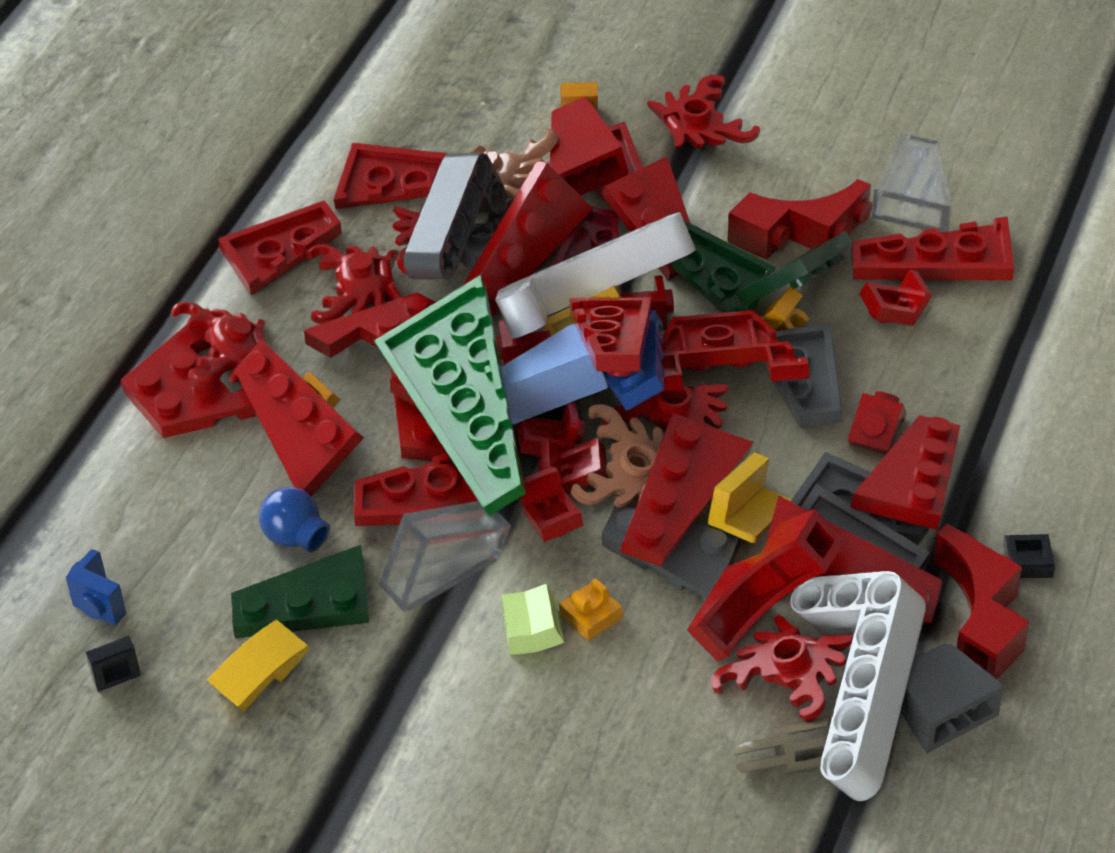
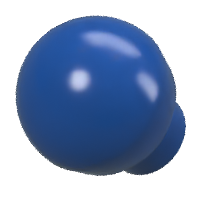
M295 487L277 489L265 498L260 507L259 524L262 532L271 542L283 547L301 546L309 553H312L325 542L330 532V524L319 517L320 514L316 502L302 489Z

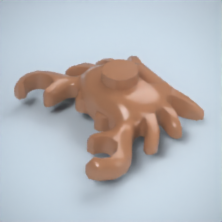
M550 128L545 129L546 136L538 143L535 140L529 139L527 149L520 155L509 152L497 154L489 149L486 150L480 145L473 148L470 153H486L504 185L506 199H515L519 192L518 189L522 187L536 162H545L541 157L555 147L558 135Z
M605 404L594 405L589 408L588 417L591 419L603 418L608 422V425H600L596 432L598 437L612 438L617 441L612 443L609 451L612 458L605 469L607 476L610 478L590 472L587 476V483L595 491L586 492L581 489L580 485L574 484L571 494L577 501L587 505L598 504L612 494H619L620 496L616 497L614 505L621 508L629 505L633 499L640 498L663 439L662 430L660 427H655L650 440L645 427L639 419L631 418L630 427L634 432L632 433L614 408Z

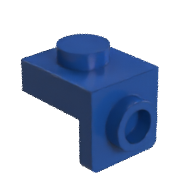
M91 549L80 561L71 567L66 576L72 604L91 618H101L116 625L126 614L120 584L106 578L101 553Z

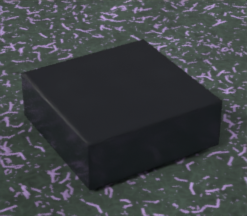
M1049 534L1004 535V555L1022 567L1020 578L1054 577L1055 564Z
M129 635L85 652L92 680L98 692L141 676L135 648Z

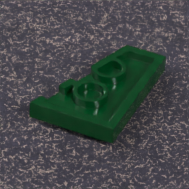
M684 220L696 250L687 256L668 263V265L722 313L755 310L760 299L743 307L736 293L772 273L776 267Z
M845 231L788 262L781 268L759 279V281L738 291L736 294L743 307L787 284H790L794 290L830 269L829 267L844 260L841 252L851 247L853 243Z
M361 545L232 592V624L235 639L252 637L275 620H278L291 632L369 623Z

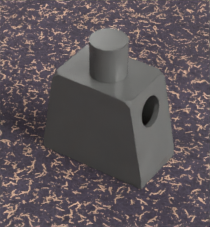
M943 643L926 653H923L916 646L900 712L926 753H929L998 716L1003 685L952 644Z

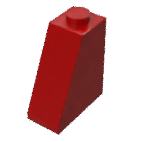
M586 96L551 111V129L558 135V141L555 147L550 150L549 165L580 196L629 174L621 144Z

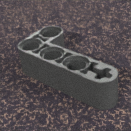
M453 153L444 156L405 251L404 268L410 279H451L457 269L477 215L502 213L506 203L505 188L486 153Z

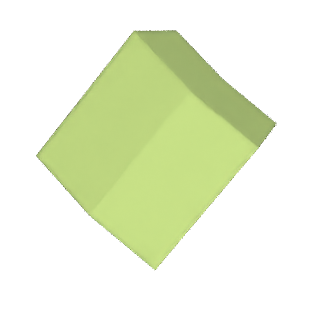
M547 584L525 592L501 595L510 656L540 652L564 643L557 601Z

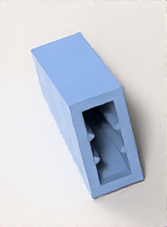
M575 323L567 326L501 367L513 424L608 388L603 371L595 370Z

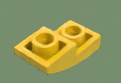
M275 620L242 644L215 670L207 681L241 711L245 712L274 678L281 683L311 648L278 620Z

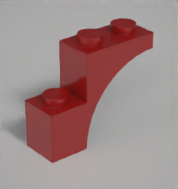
M857 179L845 189L832 195L801 201L772 199L749 192L728 213V243L767 260L778 248H783L789 239L813 249L845 231L850 236V233L859 223L863 224L866 222L871 214V184Z
M816 509L780 522L761 554L725 568L687 628V631L716 661L729 657L740 639L767 610L799 585L827 571L844 542L843 538Z
M947 523L937 533L933 563L949 574L959 585L968 601L971 613L966 623L958 632L956 648L994 678L998 679L1025 650L1029 621L1022 618L1016 611L1006 608L1018 595L1022 567L1013 562L1009 557L997 553L978 542L971 535L963 533Z

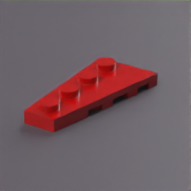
M537 161L462 286L481 275L486 286L491 316H493L499 310L495 301L498 291L532 275L593 208L547 162Z
M1008 216L994 218V224L978 227L976 221L962 223L959 226V230L940 233L938 228L922 230V233L917 237L906 238L900 233L852 241V277L855 280H903L908 271L912 270L917 271L923 280L1013 281L1014 262Z
M570 298V314L595 370L607 371L612 376H627L632 374L633 371H640L652 315V298Z
M261 339L234 371L293 486L304 490L312 497L364 437L270 345Z
M672 413L619 552L662 567L690 531L694 521L711 504L714 487L735 470L741 461H744L750 453L754 442Z
M919 415L853 493L850 508L937 530L961 425L950 423L941 417L929 418Z
M778 496L766 544L780 522L806 513L808 510ZM827 521L843 538L844 542L827 571L815 577L885 571L894 572L923 597L926 606L922 624L932 627L943 581Z

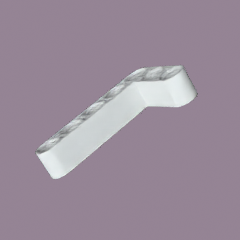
M678 212L500 289L495 301L513 339L544 326L548 315L569 307L570 298H590L612 286L620 285L694 252L696 248L682 215Z
M889 571L814 577L795 588L790 600L792 609L821 634H854L821 759V771L823 776L856 801L868 800L874 796L883 782L925 614L926 604L923 597L896 573Z

